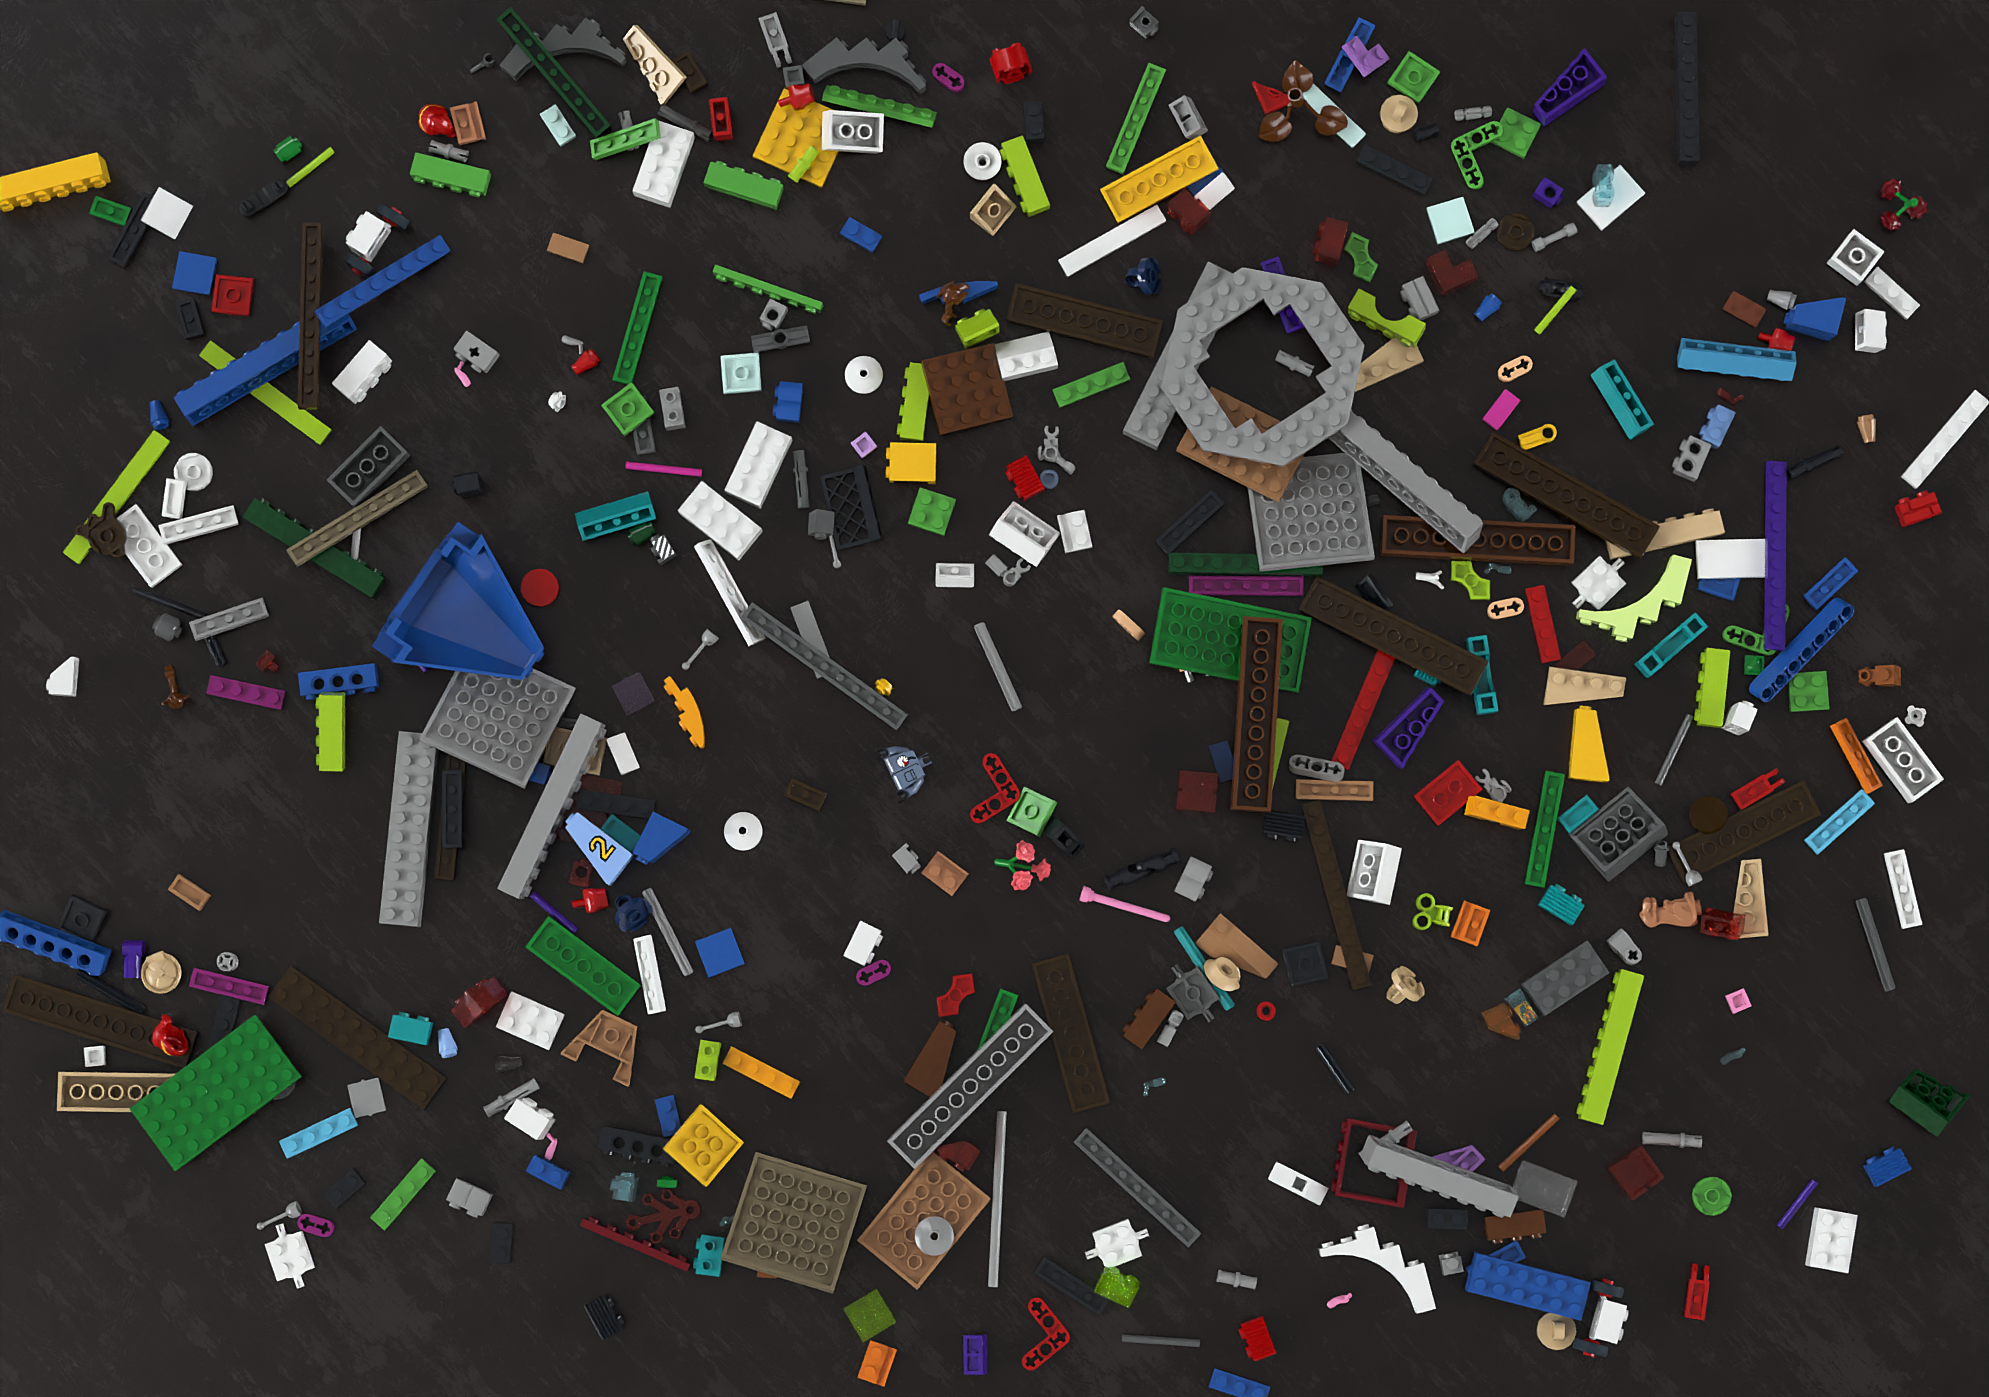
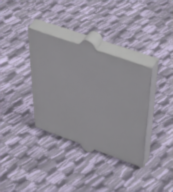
M379 1077L366 1081L362 1079L361 1082L347 1085L355 1118L366 1115L372 1116L374 1113L386 1111Z

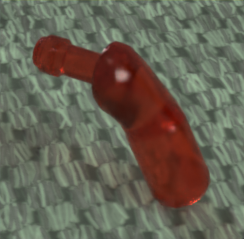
M1722 388L1717 391L1720 397L1734 405L1736 404L1735 402L1744 398L1743 395H1739L1733 399L1730 393Z

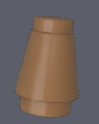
M1873 414L1858 416L1857 424L1864 443L1876 441V418H1874Z

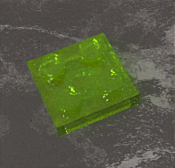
M877 1288L843 1308L862 1342L896 1323L895 1318Z

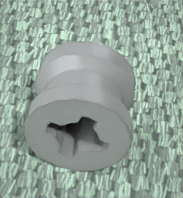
M230 952L221 953L217 958L219 969L227 972L234 971L239 963L238 957Z

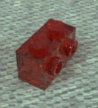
M1707 908L1702 914L1700 933L1724 937L1729 940H1738L1744 931L1746 915Z

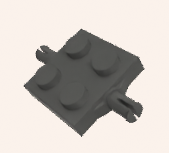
M1176 964L1171 969L1178 978L1166 989L1187 1020L1202 1013L1209 1023L1215 1017L1208 1008L1212 1003L1220 999L1219 995L1199 966L1190 972L1184 973L1179 965Z

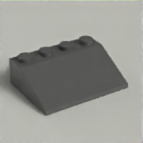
M1629 787L1569 833L1572 840L1608 882L1651 849L1657 841H1661L1668 835L1665 824Z

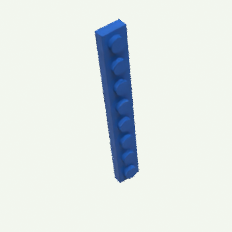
M441 235L318 308L315 310V314L326 328L445 256L451 250Z

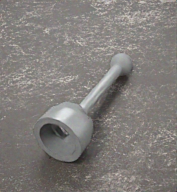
M706 629L702 635L703 643L691 658L682 664V668L684 670L689 669L691 662L706 645H713L719 638Z
M1677 841L1673 842L1672 847L1677 850L1688 871L1686 874L1688 886L1690 887L1702 881L1701 875L1697 871L1690 869L1679 848L1680 843Z
M739 1011L732 1012L725 1021L703 1027L697 1026L695 1030L697 1033H702L703 1030L725 1024L731 1027L742 1026Z
M297 1201L290 1203L286 1207L285 1213L263 1223L259 1222L257 1229L262 1230L264 1226L285 1216L290 1218L301 1216L302 1210Z

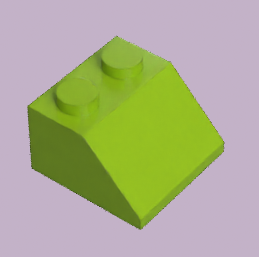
M981 309L974 313V317L969 319L965 317L957 321L958 324L955 325V329L965 349L1000 333L999 324L990 309L986 311Z

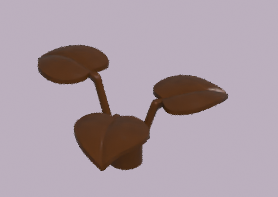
M1294 60L1286 70L1282 80V87L1288 94L1290 101L1288 103L1287 115L1284 117L1281 112L1267 114L1262 120L1258 136L1270 142L1281 141L1288 137L1292 131V125L1288 122L1291 108H1300L1303 105L1318 117L1315 126L1318 132L1323 135L1330 136L1340 132L1347 127L1348 120L1346 115L1336 106H1324L1320 114H1318L1308 104L1302 92H1307L1312 87L1314 82L1313 75L1297 60Z

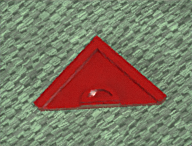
M1255 81L1251 83L1265 115L1284 108L1290 103L1287 94Z

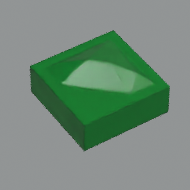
M1745 655L1743 675L1758 676L1764 670V656Z
M664 1176L661 1179H657V1186L660 1188H677L678 1180L671 1176Z

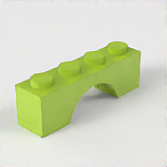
M1358 289L1348 306V314H1350L1349 316L1352 319L1365 322L1373 330L1379 329L1388 338L1392 339L1394 337L1400 340L1399 342L1405 347L1411 346L1415 348L1426 329V323L1411 315L1398 321H1390L1383 318L1376 310L1375 297L1361 289Z

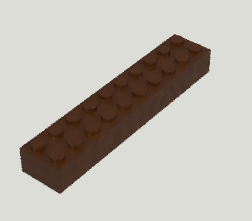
M1383 515L1381 519L1380 556L1572 566L1574 564L1576 525L1482 520L1483 526L1479 538L1463 554L1421 517Z
M1249 616L1242 618L1230 810L1271 812L1283 619Z

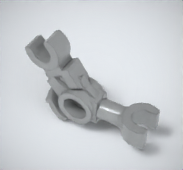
M1046 426L1045 435L1048 439H1044L1045 448L1043 451L1042 446L1038 448L1039 461L1045 459L1048 462H1056L1071 475L1076 468L1072 463L1060 456L1058 438H1056L1059 434V428L1056 427L1055 432L1051 434L1048 432V426Z
M1483 769L1482 773L1485 774V779H1480L1476 776V782L1484 784L1483 788L1490 794L1493 801L1502 803L1507 793L1512 791L1510 785L1504 780H1500L1501 785H1499L1498 781L1494 777L1491 779L1489 772Z

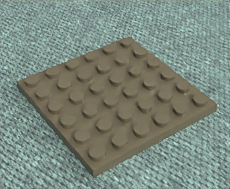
M755 1152L721 1255V1260L833 1294L867 1185Z

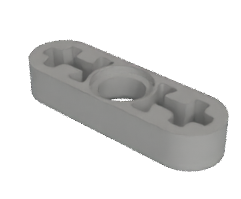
M1298 754L1293 755L1289 760V770L1294 774L1333 782L1341 781L1344 777V766L1338 762ZM1314 765H1319L1322 769L1320 771H1314L1311 767Z

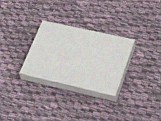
M1619 165L1580 198L1577 203L1602 231L1639 200L1645 192L1625 169Z

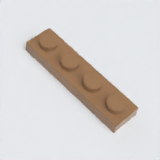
M1296 779V799L1373 801V781L1333 782L1328 780Z

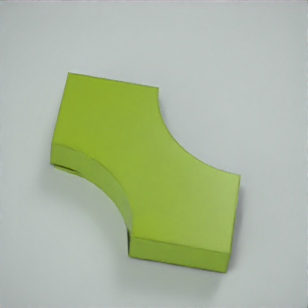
M1451 561V581L1464 585L1469 592L1470 600H1490V580L1479 577L1474 572L1471 561Z

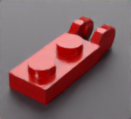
M1777 768L1765 775L1759 776L1730 794L1739 810L1746 808L1785 783L1784 779H1779L1770 785L1767 780L1779 772Z
M1692 1263L1684 1317L1704 1320L1710 1283L1708 1281L1710 1266L1704 1265L1702 1280H1697L1698 1264Z

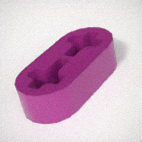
M938 63L933 67L932 75L937 82L954 93L963 90L964 78L943 63ZM943 68L944 74L947 75V78L943 75L937 76L936 70H941ZM951 78L954 81L959 79L960 86L956 85L953 87V82L949 79Z
M879 960L859 970L856 979L863 986L870 985L888 976L891 972V966L886 960ZM880 963L888 966L885 974L882 972L875 974L874 972L879 968ZM862 972H865L866 974L870 972L873 973V975L868 978V982L860 980V977H862Z
M303 1214L297 1222L301 1230L321 1237L331 1236L335 1230L332 1221L313 1214ZM309 1217V1221L315 1223V1225H308L305 1228L302 1220ZM327 1223L330 1231H326L324 1234L323 1229L318 1228V1224L325 1225Z

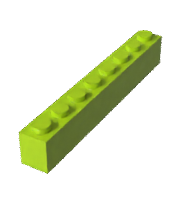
M1619 969L1614 974L1612 983L1615 986L1614 990L1610 991L1607 1002H1610L1608 1010L1605 1009L1602 1020L1605 1022L1597 1035L1599 1044L1598 1047H1594L1592 1058L1595 1059L1593 1066L1590 1065L1587 1071L1589 1080L1588 1084H1584L1582 1089L1584 1098L1577 1108L1576 1114H1579L1578 1119L1599 1125L1604 1124L1644 975L1624 969Z

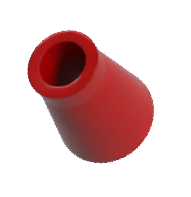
M593 349L585 350L571 367L579 375L598 365L597 363L600 361V358Z

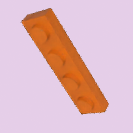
M1845 718L1831 725L1830 727L1865 793H1871L1882 787L1883 785L1848 719Z

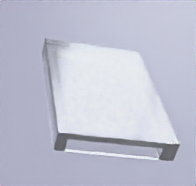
M1522 1160L1512 1188L1519 1195V1201L1564 1218L1578 1181Z

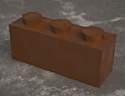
M1158 989L1155 991L1150 990L1145 997L1147 1003L1144 1007H1138L1133 1014L1136 1016L1132 1023L1128 1021L1122 1030L1125 1032L1123 1037L1141 1050L1176 1003Z
M1543 1209L1514 1212L1511 1217L1504 1216L1501 1218L1496 1215L1483 1217L1486 1240H1491L1492 1244L1502 1243L1505 1238H1511V1241L1523 1240L1522 1236L1530 1235V1239L1540 1238L1543 1233H1546Z

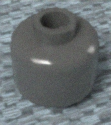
M164 613L162 616L158 615L152 627L155 629L154 633L156 636L167 641L173 640L174 637L178 638L183 629L180 627V619L168 613Z

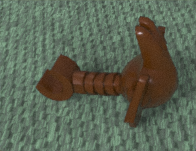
M951 281L941 287L940 292L937 294V298L942 296L945 302V313L942 316V322L948 327H951L949 319L952 317L957 318V315L952 312L953 304L958 305L967 296V291L961 293L970 288L967 283L955 284V281Z
M171 664L164 666V674L168 680L171 694L165 701H161V705L167 704L172 709H180L185 699L190 697V694L178 693L175 672Z

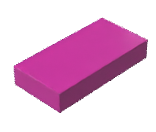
M1505 389L1482 420L1498 431L1521 400Z

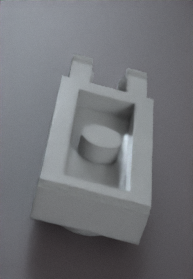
M777 13L758 18L777 68L781 67L780 59L777 56L778 52L784 51L786 62L788 64L792 63L788 51L789 47Z

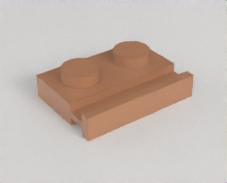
M477 101L450 108L459 145L486 139Z
M937 851L921 873L951 896L954 895L969 875L939 851Z

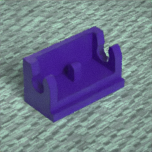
M987 1334L963 1335L964 1375H983L988 1373Z

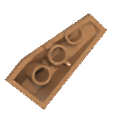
M1221 913L1195 943L1208 956L1215 959L1219 957L1227 958L1236 967L1265 979L1278 965L1274 959Z

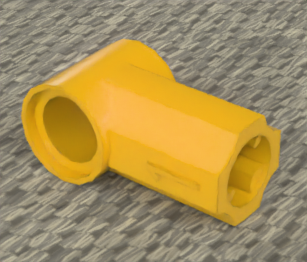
M1545 424L1540 428L1518 435L1520 446L1524 450H1528L1545 443H1550L1556 437L1557 430L1553 425ZM1544 429L1552 431L1553 435L1551 438L1543 436L1542 432Z

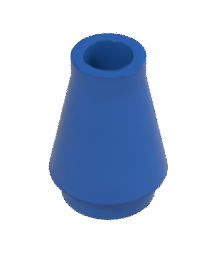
M1492 293L1489 296L1486 295L1474 314L1483 321L1500 309L1499 306L1502 302Z
M151 401L149 403L151 425L155 430L167 428L170 420L161 401Z

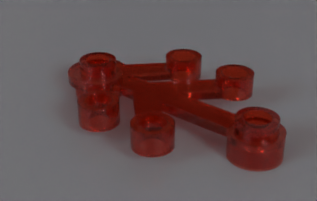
M665 1189L661 1193V1198L664 1201L670 1200L680 1207L672 1210L654 1199L652 1194L647 1193L642 1197V1202L645 1205H651L660 1213L643 1217L630 1215L626 1219V1226L629 1230L634 1231L643 1224L663 1220L656 1232H653L650 1236L653 1243H659L662 1241V1235L673 1218L681 1216L676 1227L672 1228L669 1232L672 1239H678L687 1221L699 1215V1204L694 1200L683 1201L675 1196L670 1189ZM664 1192H670L671 1196L669 1199L664 1197ZM646 1196H650L652 1198V1201L650 1203L645 1202ZM688 1206H692L694 1208L693 1213L690 1214L687 1212ZM631 1219H635L637 1221L636 1226L633 1227L630 1225ZM674 1229L679 1231V1235L677 1237H674L672 1235V1231ZM654 1234H658L660 1236L659 1241L653 1240Z

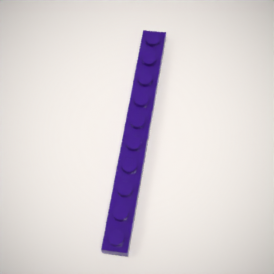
M1781 461L1766 462L1764 650L1774 651L1785 650L1787 462Z

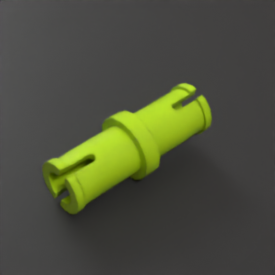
M810 145L801 159L798 158V163L788 177L798 183L805 171L811 168V163L820 152Z

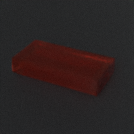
M1583 640L1554 666L1557 668L1579 670L1596 654Z

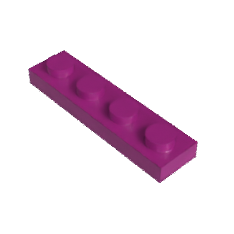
M210 675L206 694L282 710L286 691Z
M193 968L189 987L262 1005L266 1003L270 987L198 968Z

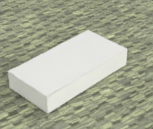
M166 479L162 516L182 519L187 481Z

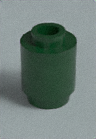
M648 521L630 528V533L627 534L631 544L635 543L638 546L650 540L656 535V532L651 522Z

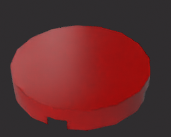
M535 569L528 572L521 582L522 596L533 606L544 607L550 605L558 595V580L552 572L546 569Z

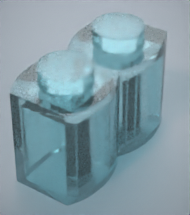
M1598 164L1593 172L1592 182L1595 189L1592 200L1595 207H1609L1614 199V187L1612 185L1614 169L1611 164Z

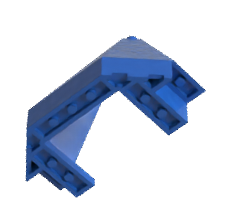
M459 522L456 523L452 531L443 539L440 546L431 554L389 615L388 621L384 624L372 645L373 648L390 658V661L394 663L523 680L524 677L528 678L533 671L531 667L534 662H539L544 655V652H542L544 646L482 534H475Z

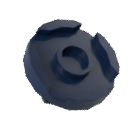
M1154 257L1142 258L1138 268L1128 270L1125 278L1126 283L1133 287H1140L1146 295L1157 294L1162 283V279H1158V272H1161L1158 261Z
M624 894L615 901L618 909L615 922L623 932H626L625 930L633 932L640 929L647 923L649 913H652L651 905L641 897L632 899L629 895Z

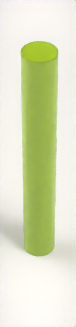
M329 147L288 179L286 182L291 188L335 153L333 149Z
M1573 286L1568 288L1534 329L1538 334L1543 332L1577 291Z

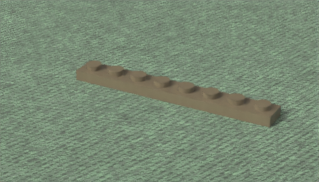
M416 470L286 549V551L298 567L426 489L427 484Z

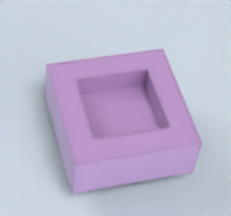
M866 432L851 442V445L862 459L877 448Z

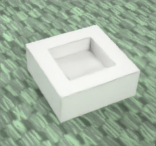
M105 1046L84 1048L85 1067L106 1065Z

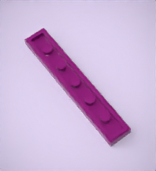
M1189 576V593L1204 596H1304V576Z

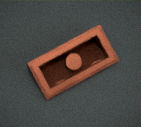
M1733 291L1722 310L1756 328L1767 309Z

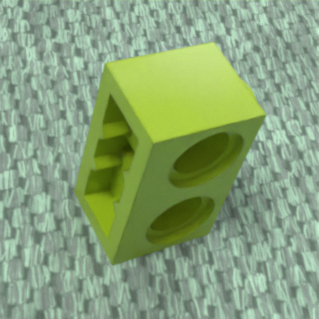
M700 1040L695 1072L696 1079L716 1080L721 1043Z

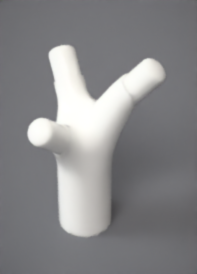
M1441 570L1436 573H1416V580L1428 581L1437 585L1440 589H1444V586L1438 581L1439 575L1442 574Z

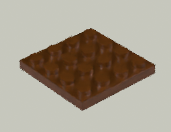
M994 343L921 361L940 435L1013 417Z

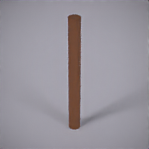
M1553 1114L1498 1165L1500 1170H1506L1559 1120L1558 1116Z

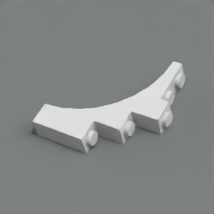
M1369 1224L1358 1226V1230L1354 1231L1356 1239H1352V1236L1340 1239L1341 1243L1334 1244L1331 1241L1323 1243L1322 1248H1318L1321 1257L1353 1255L1379 1264L1401 1283L1410 1297L1415 1313L1436 1309L1424 1263L1413 1260L1407 1262L1408 1266H1404L1400 1247L1398 1244L1394 1245V1242L1382 1244L1383 1248L1380 1249L1373 1226L1369 1227Z

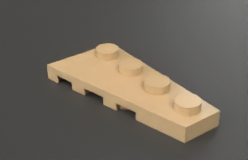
M633 25L623 40L633 58L641 66L640 70L649 80L653 92H656L659 103L661 105L666 104L687 77L638 25Z
M1396 338L1391 339L1360 364L1355 392L1424 362L1417 345L1415 348L1411 346L1405 347L1399 342L1400 340Z
M1549 666L1544 705L1623 697L1626 677Z
M1761 859L1741 860L1729 939L1768 936Z

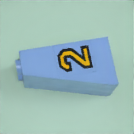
M577 812L575 815L572 813L565 822L568 824L565 828L605 883L611 886L634 855Z

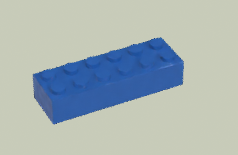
M1474 1251L1465 1290L1581 1321L1591 1282Z

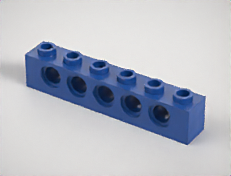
M3 910L0 913L1 942H9L17 948L28 949L39 956H47L54 962H63L73 969L87 971L92 976H100L106 970L112 949L7 910ZM13 928L18 931V934L13 931ZM31 935L36 938V941L31 938ZM49 942L53 943L54 947H51ZM66 948L70 949L72 954L68 953ZM84 955H87L90 958V961H88Z

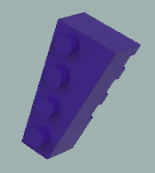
M1585 48L1534 104L1533 114L1543 126H1546L1606 84L1607 76Z
M1426 687L1372 741L1398 768L1403 769L1406 761L1415 750L1417 743L1423 737L1425 730L1444 701L1431 687Z

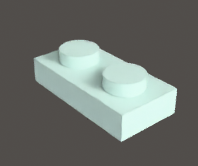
M556 104L540 114L560 147L576 138L575 133Z

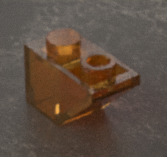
M1501 1003L1481 1012L1488 1030L1513 1040L1520 1039L1518 1034H1521L1518 1024L1513 1023L1511 1019L1513 1013L1509 1005L1506 1006L1505 1003Z

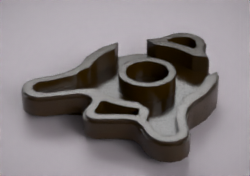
M107 502L103 505L101 517H98L97 514H90L86 524L75 527V533L86 538L96 552L112 555L115 558L124 556L127 533L125 527L115 515L113 503Z

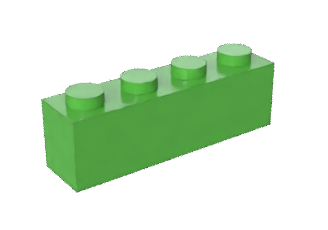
M416 152L410 171L411 177L417 183L425 184V182H430L434 187L443 188L446 186L450 187L451 191L457 193L466 191L474 197L486 196L491 178L489 170Z
M716 161V163L710 162L704 180V186L775 210H777L784 189L783 184H780L781 181L770 178V180L762 178L761 174L755 172L748 174L740 167L730 168L721 161Z

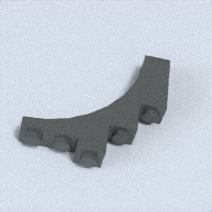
M585 17L573 33L566 26L562 25L560 27L556 24L543 41H541L543 38L538 33L533 32L552 56L582 52L609 59L622 68L627 63L626 54L618 47L614 49L610 46L611 42L603 36L600 38L602 34L599 28L600 24L594 19L588 20ZM517 44L500 64L501 69L516 81L534 66L533 62Z
M836 37L802 65V70L814 84L838 71L852 68H873L900 77L909 83L920 95L926 91L925 83L927 82L924 77L914 72L913 69L915 67L908 59L905 61L908 57L907 45L902 40L899 42L897 38L893 39L880 51H877L879 49L877 44L873 40L869 41L867 38L848 51L850 48L844 40L840 41Z

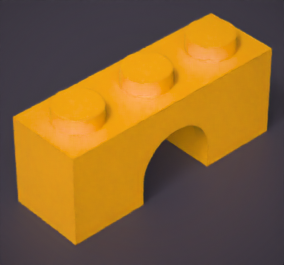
M1469 796L1464 815L1498 822L1500 825L1514 829H1525L1530 810L1479 796Z

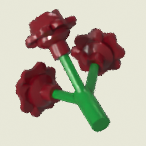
M1894 178L1886 181L1882 186V197L1888 200H1892L1893 197H1899L1905 203L1898 212L1884 211L1881 219L1884 228L1899 230L1901 225L1899 218L1904 211L1911 218L1917 217L1920 219L1924 213H1927V208L1925 207L1928 206V203L1921 196L1918 198L1912 196L1908 200L1900 194L1902 186H1900L1901 181Z

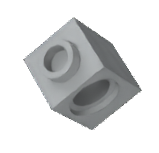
M770 299L760 317V321L763 323L762 326L771 331L773 328L779 329L788 312V308ZM771 312H776L778 318L776 320H769L768 315Z

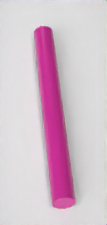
M626 461V469L702 477V469Z

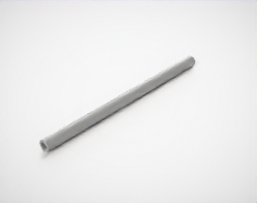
M997 1111L988 1287H998L1006 1111Z

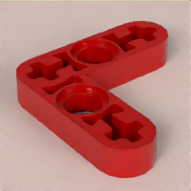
M994 753L984 756L983 766L999 792L971 810V820L977 824L987 821L1016 803L1020 797L1019 789L999 757ZM988 757H990L991 759L995 758V766L997 768L1001 766L1002 768L1000 770H997L993 775L990 772L994 771L992 766L986 765V763L988 762ZM999 773H1004L1007 776V780L1003 784L996 781V775ZM1009 782L1012 784L1009 786L1010 790L1017 792L1013 800L1006 797L1008 795L1006 788L1003 791L1001 790V787L1006 786ZM993 799H997L1001 803L998 810H992L989 806ZM986 804L987 809L992 814L988 816L986 812L982 815V820L979 818L975 819L973 817L975 816V811H983L985 808L982 806Z
M1034 1297L1029 1301L1028 1309L1048 1336L1023 1356L1022 1365L1026 1370L1038 1368L1065 1346L1070 1339L1067 1329L1039 1297ZM1034 1301L1042 1303L1040 1308L1043 1312L1045 1309L1049 1311L1043 1314L1040 1319L1037 1317V1315H1040L1039 1311L1031 1309L1033 1307L1032 1302ZM1046 1316H1052L1055 1321L1054 1325L1046 1327L1043 1324V1319ZM1057 1332L1061 1334L1065 1332V1341L1059 1340L1056 1343L1058 1347L1055 1349L1053 1343L1048 1339L1052 1337L1054 1341L1058 1337ZM1046 1343L1052 1348L1048 1355H1044L1040 1351V1347ZM1037 1350L1038 1354L1044 1359L1040 1361L1037 1358L1034 1361L1035 1365L1033 1367L1032 1365L1027 1366L1025 1364L1027 1363L1026 1358L1028 1356L1033 1358L1036 1355L1033 1351Z

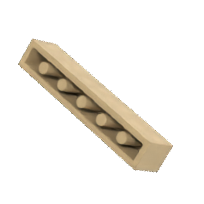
M1707 509L1702 511L1701 515L1695 516V513L1683 515V519L1677 520L1676 517L1665 519V523L1658 524V521H1653L1660 528L1645 552L1724 534L1720 511ZM1606 541L1610 560L1631 555Z

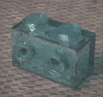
M621 1172V1175H616V1178L612 1179L610 1188L613 1191L612 1199L635 1201L639 1179L634 1177L635 1173Z

